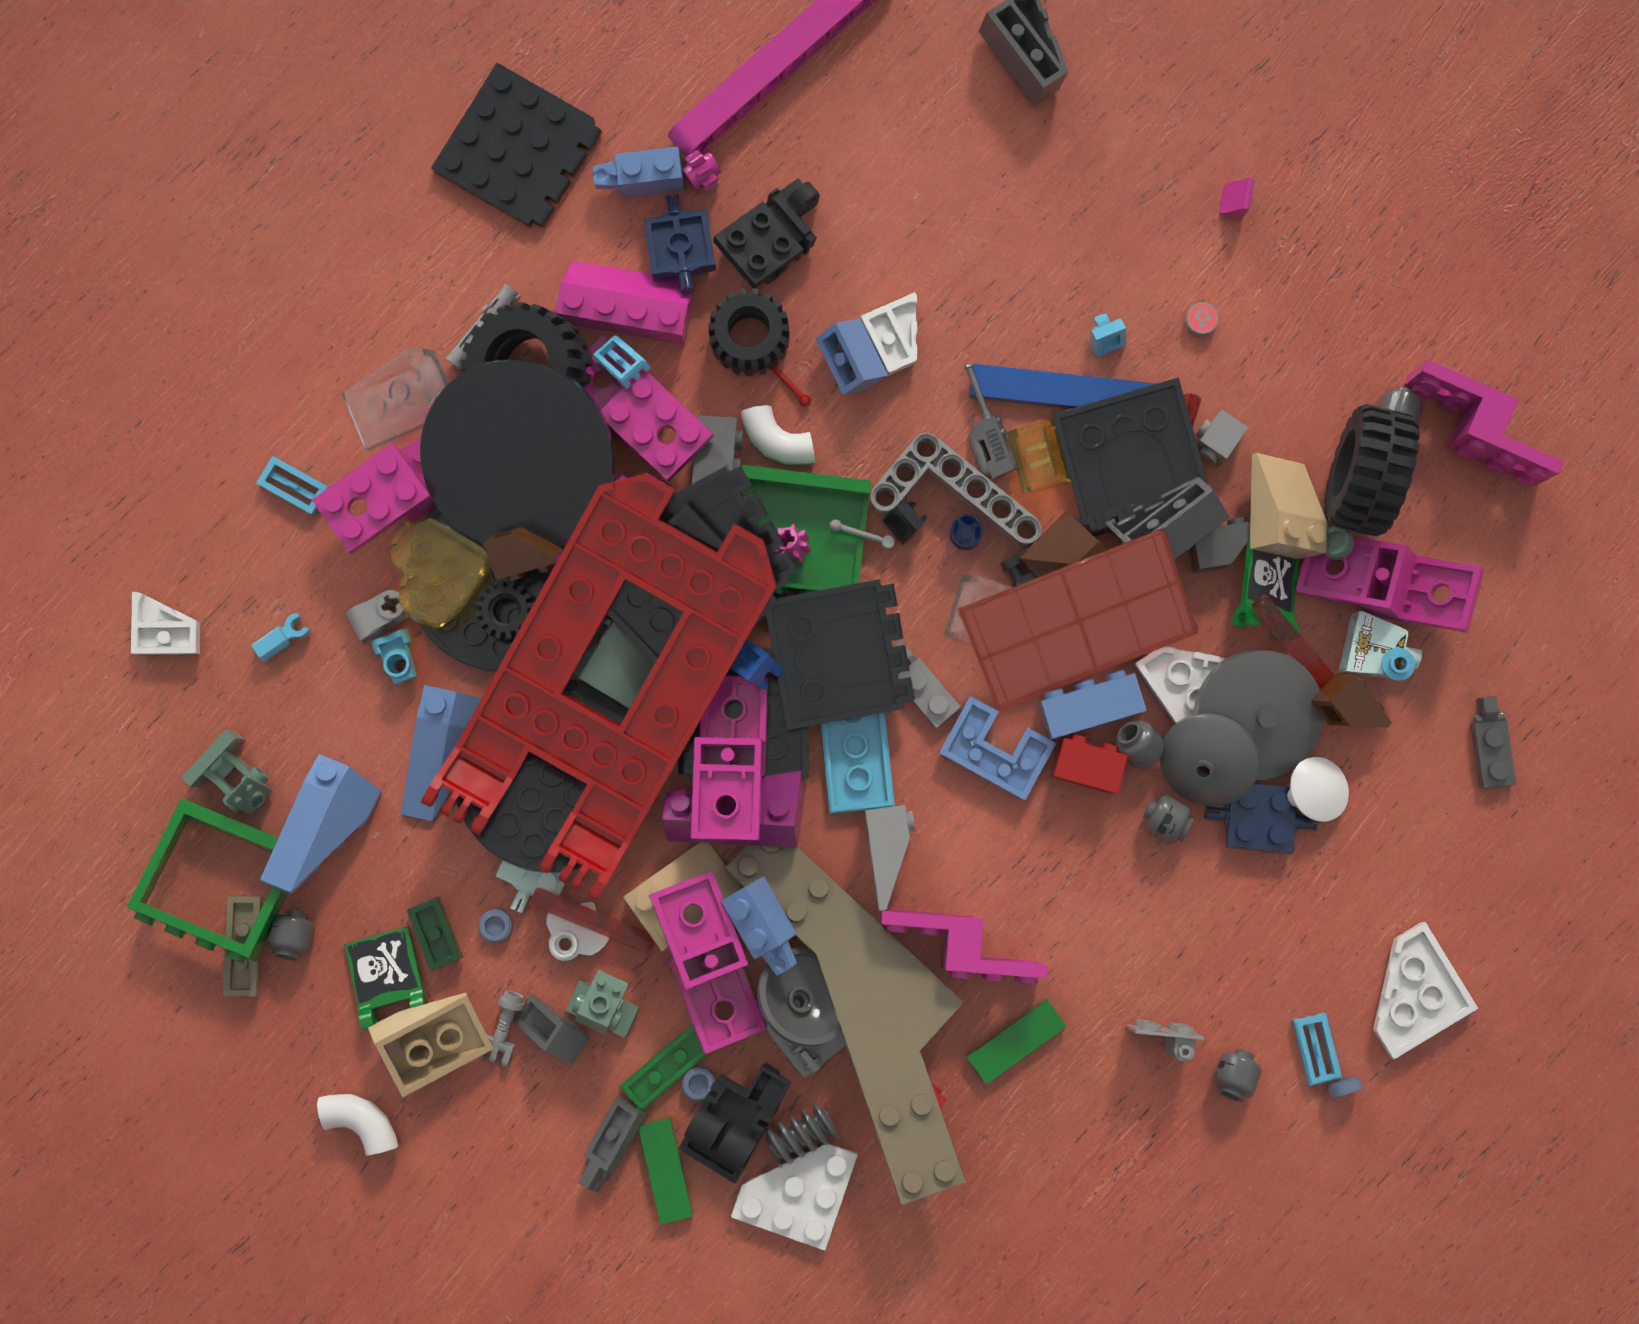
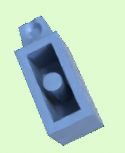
M678 147L615 154V161L593 166V180L596 189L620 190L622 198L685 190Z
M764 876L721 901L754 960L762 956L776 976L797 964L788 942L797 933Z

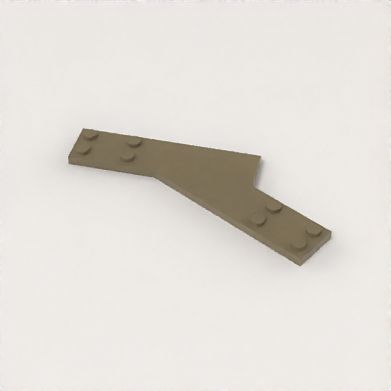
M747 845L725 867V871L742 887L764 876L797 933L794 937L816 956L900 1206L966 1183L920 1052L964 1002L798 847Z

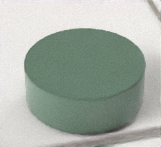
M1334 526L1328 527L1325 554L1329 558L1336 560L1347 557L1354 549V536L1349 530Z

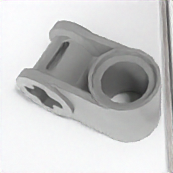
M387 590L368 601L352 607L346 612V615L360 642L365 643L407 620L413 611L408 596L395 590ZM393 600L400 602L396 605V612L390 611L393 607Z

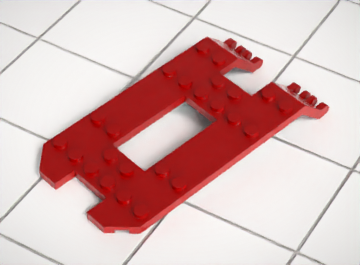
M647 473L598 486L460 739L421 799L422 804L432 807L442 787L453 792L441 809V814L448 817L459 797L463 798L464 801L453 819L458 824L462 823L465 819L471 803L481 808L480 814L475 818L470 827L472 832L480 836L490 817L513 783L529 752L586 783L587 785L538 869L545 873H550L558 854H563L570 858V861L560 873L559 881L565 883L576 863L582 865L570 886L573 889L577 890L580 888L588 869L600 875L597 882L592 885L588 892V897L595 901L599 899L776 588V582L763 539L734 523L719 551H714L660 520L675 489ZM625 580H628L684 613L620 725L568 696L563 691Z

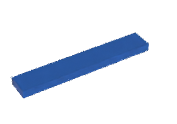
M973 364L972 367L984 399L1071 409L1156 384ZM971 384L969 397L977 398Z

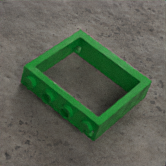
M181 798L126 907L136 912L134 919L152 926L154 921L166 925L165 932L183 939L186 933L196 937L194 944L213 951L215 946L227 950L225 957L234 961L244 963L247 958L256 962L269 935L273 919L279 915L289 893L274 887L271 888L244 945L146 905L189 819L271 853L278 840L273 835Z

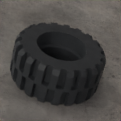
M515 303L513 308L508 305L498 307L496 310L497 315L489 312L482 318L484 324L481 327L474 326L470 332L473 336L470 344L467 342L464 344L463 352H466L467 356L466 360H461V371L463 372L486 362L506 360L511 352L522 342L538 339L546 347L549 367L562 371L583 388L585 384H590L592 375L586 373V367L592 366L591 356L584 353L588 346L585 339L578 335L579 330L572 323L566 321L565 318L536 304L530 306L526 303Z
M1369 404L1359 406L1353 411L1352 417H1349L1345 430L1341 434L1326 486L1324 514L1326 520L1332 526L1371 536L1383 535L1387 533V530L1391 529L1394 520L1400 514L1401 506L1404 505L1417 462L1416 456L1419 451L1418 440L1420 438V431L1418 430L1419 424L1412 415Z

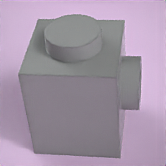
M1221 409L1212 422L1206 419L1195 434V436L1200 438L1197 442L1200 456L1209 463L1215 464L1217 462L1221 465L1229 457L1248 427Z

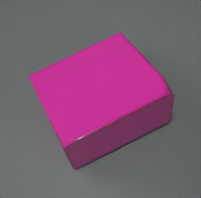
M1253 178L1238 180L1224 186L1219 209L1221 216L1242 219L1250 208L1254 186Z

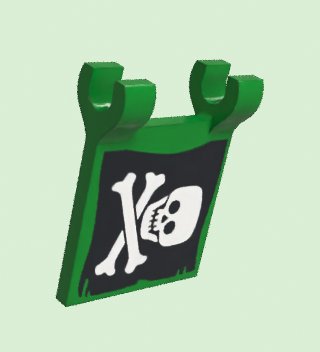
M1247 540L1242 598L1233 616L1232 623L1234 627L1246 629L1247 625L1259 627L1261 613L1277 618L1271 628V638L1280 641L1285 640V637L1298 638L1299 627L1294 619V606L1299 559L1250 549V540Z
M408 926L344 944L358 1004V1018L361 1031H369L368 1027L379 1022L375 1008L410 999V1008L429 1003L423 989Z

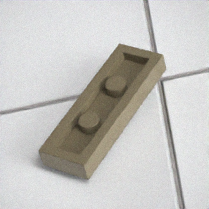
M227 896L226 938L243 945L245 944L263 907L264 897ZM261 952L256 962L246 958L244 963L234 961L224 955L223 996H259Z

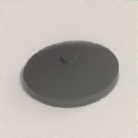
M1265 649L1242 651L1220 662L1202 683L1194 706V714L1213 713L1225 716L1237 722L1249 733L1255 742L1259 754V771L1256 780L1273 779L1295 769L1301 761L1308 757L1315 747L1324 719L1312 703L1313 698L1320 690L1311 673L1292 657Z

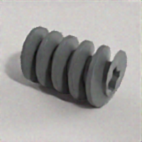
M815 1102L813 1103V1115H810L803 1108L801 1110V1121H798L793 1115L789 1116L790 1127L787 1128L779 1121L777 1122V1134L769 1127L766 1128L767 1143L780 1168H782L781 1158L789 1164L794 1162L793 1151L799 1157H805V1145L813 1152L816 1151V1139H819L824 1145L829 1144V1132L836 1139L840 1138L837 1127L827 1108L822 1109Z

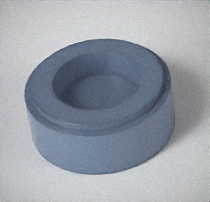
M501 909L487 911L479 921V932L489 942H501L507 939L513 930L511 916Z
M697 1066L691 1068L685 1074L682 1081L685 1095L694 1101L705 1100L706 1095L712 1090L710 1089L712 1084L716 1081L715 1076L706 1067Z
M1355 1075L1330 1083L1327 1088L1331 1098H1337L1361 1090L1363 1085L1359 1076Z

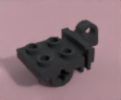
M797 178L782 190L776 188L769 193L766 204L761 202L714 236L713 242L752 288L758 287L763 282L769 284L782 275L792 261H798L802 253L806 255L809 253L810 248L814 246L817 237L800 217L817 206L820 194L810 182L802 183Z
M767 1063L761 1066L749 1090L721 1074L710 1088L712 1090L706 1095L702 1106L692 1118L678 1149L735 1184L768 1127V1122L776 1114L792 1082L781 1076L779 1070Z

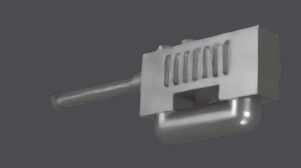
M968 363L964 366V370L967 371L983 418V420L972 425L974 431L968 434V441L980 472L984 476L991 475L992 479H997L1019 469L1007 438V430L1002 424L1003 419L999 415H992L991 411H988L972 369L973 365ZM983 441H985L991 460H989Z

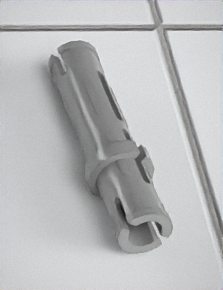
M504 284L488 306L485 304L481 310L483 312L445 359L461 371V360H466L467 353L463 352L465 342L470 344L473 338L470 332L474 326L481 327L484 324L482 318L490 312L497 315L496 310L498 307L503 305L512 307L521 296L510 286Z

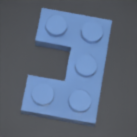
M970 696L938 754L1025 801L1056 743L1027 727L1013 754L1009 755L984 741L999 711Z

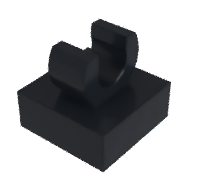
M905 500L896 505L883 519L885 525L902 545L918 533L925 525L924 522L927 519L926 515L919 518L912 510L917 505L915 502L907 504Z

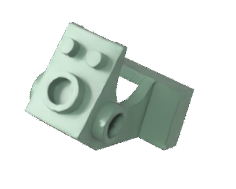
M226 729L181 778L190 787H201L208 779L211 780L226 794L222 800L231 810L236 813L242 810L251 815L263 805L265 799L273 790L266 783L269 777L256 766L251 768L234 752L245 739L237 731ZM237 768L243 773L244 777L241 779L242 782L234 788L225 779Z
M598 970L592 984L581 979L578 981L565 1011L576 1015L575 1021L606 1035L611 1031L626 1038L640 1006L622 999L629 983Z

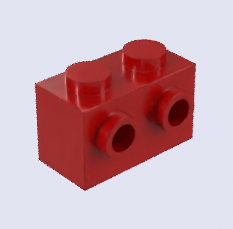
M1070 734L1069 739H1060L1050 777L1109 794H1118L1128 755L1119 753V747L1102 743L1101 748L1089 745V739L1079 735Z

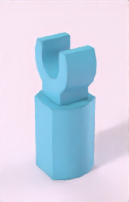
M299 613L291 614L286 619L283 627H276L252 644V648L263 662L268 661L290 646L293 639L305 638L311 633L309 627H304L300 631L295 630V623L302 618Z

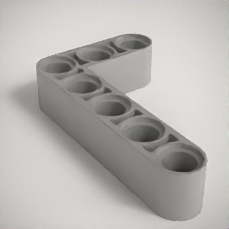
M931 433L919 434L871 492L870 504L872 509L879 515L887 516L896 505L908 497L928 473L1016 546L1027 548L1041 535L1042 527L1035 516ZM928 443L932 445L935 453L930 457H923L918 453L917 447L920 444ZM948 463L954 464L959 468V475L953 478L947 477L943 474L942 467ZM901 468H909L913 471L914 478L911 481L903 482L898 479L896 473ZM970 484H979L984 489V495L980 498H973L968 494L967 487ZM881 492H888L893 496L894 501L890 506L884 507L876 502V496ZM996 504L1005 505L1009 510V516L1003 519L995 517L992 507ZM1021 524L1030 525L1033 528L1034 536L1030 539L1021 538L1018 535L1017 527Z

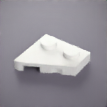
M915 292L866 313L859 318L888 376L914 365L917 361V295Z
M132 592L131 654H200V622L142 593Z

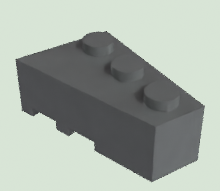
M1006 0L986 13L979 33L1035 106L1060 89L1068 74V69L1057 38L1052 35L1048 23L1049 16L1047 10L1043 9L1041 0Z
M698 415V420L713 433L714 437L694 456L692 484L726 465L729 470L741 465V459L736 458L737 450H742L743 430H737V418Z
M1197 477L1162 494V501L1144 509L1143 505H1140L1133 509L1134 515L1118 523L1115 519H1112L1105 524L1119 545L1163 528L1173 559H1176L1182 553L1191 549L1194 544L1207 534L1216 530L1230 516L1215 491Z

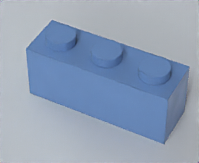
M1125 670L1106 675L1107 682L1095 685L1092 679L1076 684V691L1064 694L1063 689L1045 693V700L1040 701L1038 707L1048 739H1056L1147 711L1136 674L1126 676Z

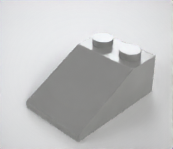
M905 805L864 811L879 911L887 910L910 840L909 832L915 831L913 812H906Z

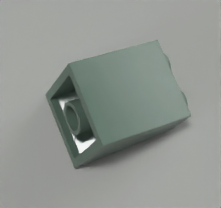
M605 618L573 675L630 709L651 672L654 663L614 621Z

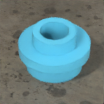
M1393 648L1383 655L1381 669L1384 675L1391 680H1405L1414 672L1415 660L1408 650ZM1396 658H1400L1403 661L1404 667L1402 670L1395 668L1394 661Z

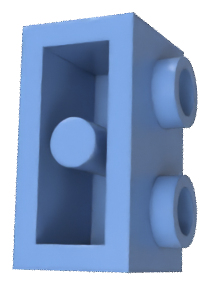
M861 319L835 323L815 338L843 395L866 391L888 376Z

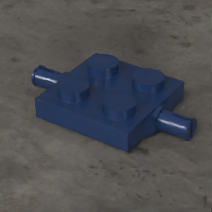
M670 194L666 197L668 213L659 217L644 219L653 281L679 278L680 292L683 295H687L685 283H687L689 294L694 292L691 276L716 271L707 210L691 212L681 210L679 195L673 194V205Z
M1253 784L1247 794L1239 800L1225 805L1224 808L1205 806L1204 812H1208L1204 814L1205 820L1224 821L1226 829L1225 848L1292 854L1294 853V835L1297 828L1316 831L1318 824H1312L1318 821L1306 816H1299L1297 808L1290 804L1287 797L1290 787Z

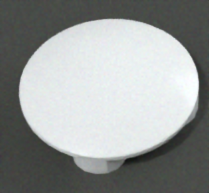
M1311 757L1301 761L1295 767L1291 776L1290 790L1287 797L1290 804L1297 807L1306 817L1319 822H1327L1337 818L1346 808L1349 788L1343 772L1336 764L1326 758Z

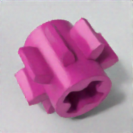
M696 150L685 157L687 167L683 168L682 172L694 190L701 187L705 192H708L719 185L716 176L722 172L716 160L709 152L702 155Z
M794 524L790 528H778V534L784 545L775 549V554L777 555L788 550L794 563L802 564L806 553L812 551L806 543L810 539L805 530L799 532Z

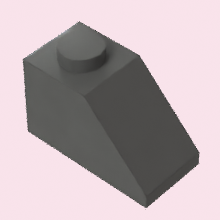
M533 994L525 1002L523 1011H519L513 1020L544 1052L571 1065L590 1038L574 1021Z

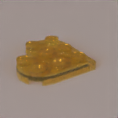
M426 518L427 521H416L411 524L406 522L396 530L391 540V561L396 570L403 576L399 583L400 606L413 621L439 628L446 622L451 621L462 610L492 568L485 549L443 523L430 518Z

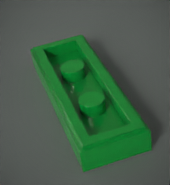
M1045 999L969 1053L967 1058L985 1084H988L1067 1026L1048 999Z
M691 1024L619 1086L639 1110L645 1109L707 1055L703 1054L693 1025Z
M671 1117L642 1123L639 1127V1134L660 1225L693 1217L694 1214Z

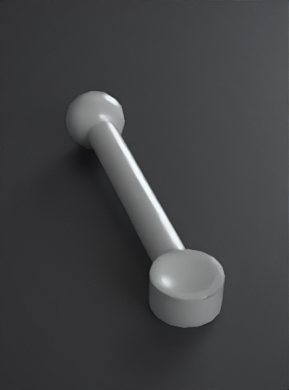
M832 520L829 524V528L833 532L843 531L881 543L885 549H890L895 542L892 536L880 537L842 525L839 520Z

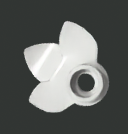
M593 902L579 904L571 911H568L560 903H555L550 909L546 925L551 933L549 950L556 959L568 961L574 959L578 954L593 955L599 952L608 942L610 934L595 928L597 910ZM563 938L570 939L572 946L569 950H563L560 947V941Z

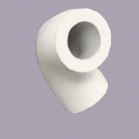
M768 405L751 407L741 411L742 423L750 442L765 457L784 465L816 463L810 432L791 434L783 431L775 421L772 407Z
M352 1094L327 1095L318 1098V1115L324 1130L340 1127L353 1130L360 1137L366 1156L398 1147L397 1137L388 1116L373 1102Z

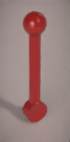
M777 366L773 369L771 367L767 368L771 369L799 398L801 406L807 407L810 405L811 397L803 394Z

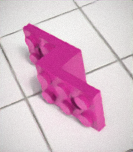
M602 335L585 352L591 356L592 366L586 367V373L592 376L590 384H585L584 389L599 406L607 421L610 432L627 448L630 446L669 483L714 435L655 378L643 369L638 372L641 377L637 381L633 377L629 380L631 386L628 389L623 387L613 377L611 384L607 388L596 387V377L602 373L609 374L592 357L608 341ZM615 347L612 348V350L615 351L621 358H623L629 365H633L620 351H618ZM607 354L603 356V358H605L621 374L625 372V370L622 367H620ZM670 428L676 432V438L672 443L663 444L659 441L658 436L663 429Z
M1428 359L1407 376L1403 386L1411 389L1421 399L1431 398L1440 402V406L1445 410L1462 412L1447 447L1456 450L1455 454L1467 460L1476 459L1485 463V467L1488 470L1496 473H1508L1515 477L1514 480L1525 486H1536L1560 473L1563 461L1503 435L1518 399Z
M421 437L402 450L391 443L312 499L349 553L353 554L405 516L414 523L436 507L422 473L420 460ZM356 500H364L367 504L366 512L358 517L351 514L352 503Z
M1354 537L1355 545L1353 551L1347 557L1339 559L1344 561V569L1338 575L1329 574V566L1336 559H1331L1326 554L1304 558L1295 590L1299 595L1359 605L1369 614L1376 617L1464 633L1469 631L1484 574V569L1481 566L1419 557L1407 545ZM1449 587L1451 594L1446 601H1434V593L1438 588Z
M725 676L700 720V737H695L691 839L760 841L762 776L766 774L768 688L761 689L753 681L750 683L741 676ZM764 677V681H765L767 684H768V677ZM736 700L742 703L743 712L738 718L732 719L726 715L725 708L729 702ZM724 796H731L736 802V808L730 815L720 814L717 808L718 801Z
M713 871L650 894V901L672 956V959L668 961L703 1054L710 1053L766 1030L767 1028L743 968L749 964L732 920L721 902L723 897ZM688 905H695L701 910V919L696 924H690L684 919L683 911ZM719 1001H727L732 1007V1014L727 1020H720L715 1015L714 1009Z
M889 909L880 911L879 922L886 925V930L890 932L907 933L908 926L919 927L920 934L940 935L941 929H944L942 967L949 971L951 977L971 979V973H982L984 980L1004 981L1005 975L1015 976V980L1019 983L1038 984V978L1047 979L1048 965L1041 961L981 957L983 919L980 917Z

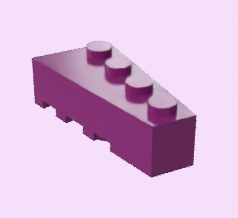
M801 770L762 777L760 841L691 839L693 788L667 792L662 822L668 841L798 847L805 796ZM731 796L722 797L717 804L718 811L722 815L732 814L736 808L735 800Z

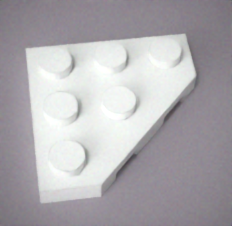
M1162 645L1133 665L1175 724L1179 720L1194 714L1196 697L1202 683L1208 674L1226 658L1179 650Z
M1420 922L1393 940L1373 1027L1375 1034L1391 1059L1398 1058L1478 1009L1426 922Z
M822 1143L817 1146L816 1151L810 1150L806 1152L805 1157H794V1162L791 1164L784 1162L782 1163V1168L778 1165L757 1177L743 1182L731 1217L825 1251L858 1152L832 1143L827 1145Z

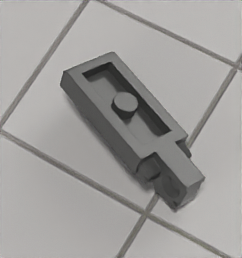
M1496 696L1478 698L1479 715L1473 716V724L1470 725L1479 787L1481 789L1516 785L1504 712H1499Z
M615 1098L584 1154L587 1157L585 1162L587 1168L578 1183L588 1190L598 1192L606 1179L609 1180L646 1116L644 1112L624 1098Z

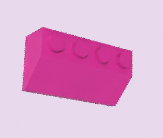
M571 260L561 281L555 313L565 318L566 321L574 326L685 345L696 282H692L694 292L689 294L687 283H685L687 295H683L680 292L679 279L668 278L653 281L652 274Z

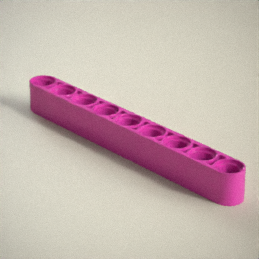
M876 0L814 1L671 128L668 137L686 157L696 150L702 154Z

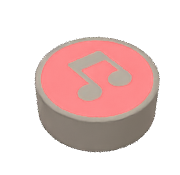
M1196 303L1186 313L1185 326L1195 336H1206L1217 326L1218 313L1208 303Z

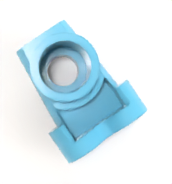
M407 628L371 641L375 655L381 656L384 670L390 675L394 685L417 678L409 647L413 642ZM400 661H406L405 669L399 672L397 664Z

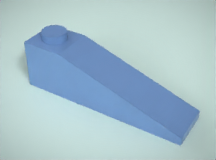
M424 685L416 718L401 808L402 815L429 821L435 820L451 791L442 787L432 807L422 804L421 799L456 746L464 728L482 698Z
M319 754L301 786L260 878V882L292 894L320 867V863L345 843L344 840L357 828L360 829L368 821L382 794L381 791L351 767Z

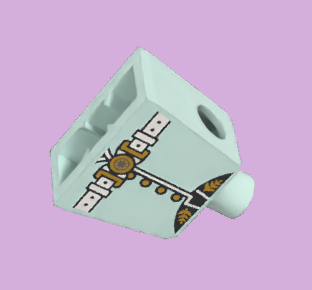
M1358 611L1351 614L1338 674L1388 678L1381 669V659L1388 650L1393 648L1408 650L1414 657L1415 669L1420 665L1422 650L1406 646L1408 631L1366 612ZM1396 658L1394 666L1396 669L1401 670V665L1404 666V663L1400 658Z

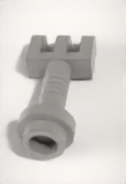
M506 990L504 995L499 997L498 1004L503 1007L494 1036L487 1035L494 1048L491 1050L488 1061L495 1064L499 1052H503L504 1056L501 1060V1066L506 1068L509 1066L516 1044L506 1041L515 1011H523L525 1005L523 1002L524 996L517 992ZM485 1054L481 1055L478 1058L483 1059Z

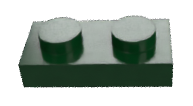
M440 897L407 909L430 971L464 958Z

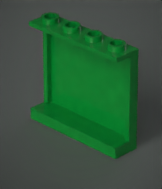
M742 465L752 484L751 487L742 491L743 496L745 497L756 492L768 514L758 521L759 525L762 526L772 521L778 532V528H790L794 524L799 532L805 530L810 538L806 543L812 551L806 553L802 564H795L798 571L788 576L790 583L774 591L772 594L785 596L786 591L802 594L859 583L864 538L843 531L833 532L830 530L829 524L832 520H839L842 525L865 532L871 480Z

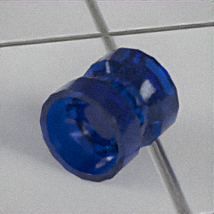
M963 514L958 516L949 531V539L952 545L962 551L974 549L982 538L983 525L974 515Z

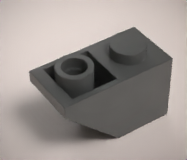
M1246 517L1227 520V525L1219 526L1194 544L1190 549L1194 573L1224 569L1231 565L1246 545L1247 540L1250 539V521L1247 522Z

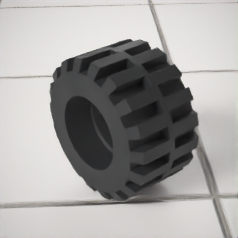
M746 288L739 289L738 295L734 296L733 292L726 294L727 300L723 302L720 299L717 302V310H712L710 315L711 322L708 324L709 338L714 355L717 359L721 360L722 366L726 369L728 367L732 368V372L739 375L740 371L745 372L746 376H753V372L759 371L760 375L765 374L766 368L771 367L773 369L778 366L777 361L779 359L783 360L786 355V348L789 347L790 332L786 311L783 312L782 304L778 300L773 301L771 294L766 292L764 296L761 295L760 289L753 288L752 293H746ZM746 318L758 319L768 327V335L757 346L742 347L736 344L730 336V332L737 322Z

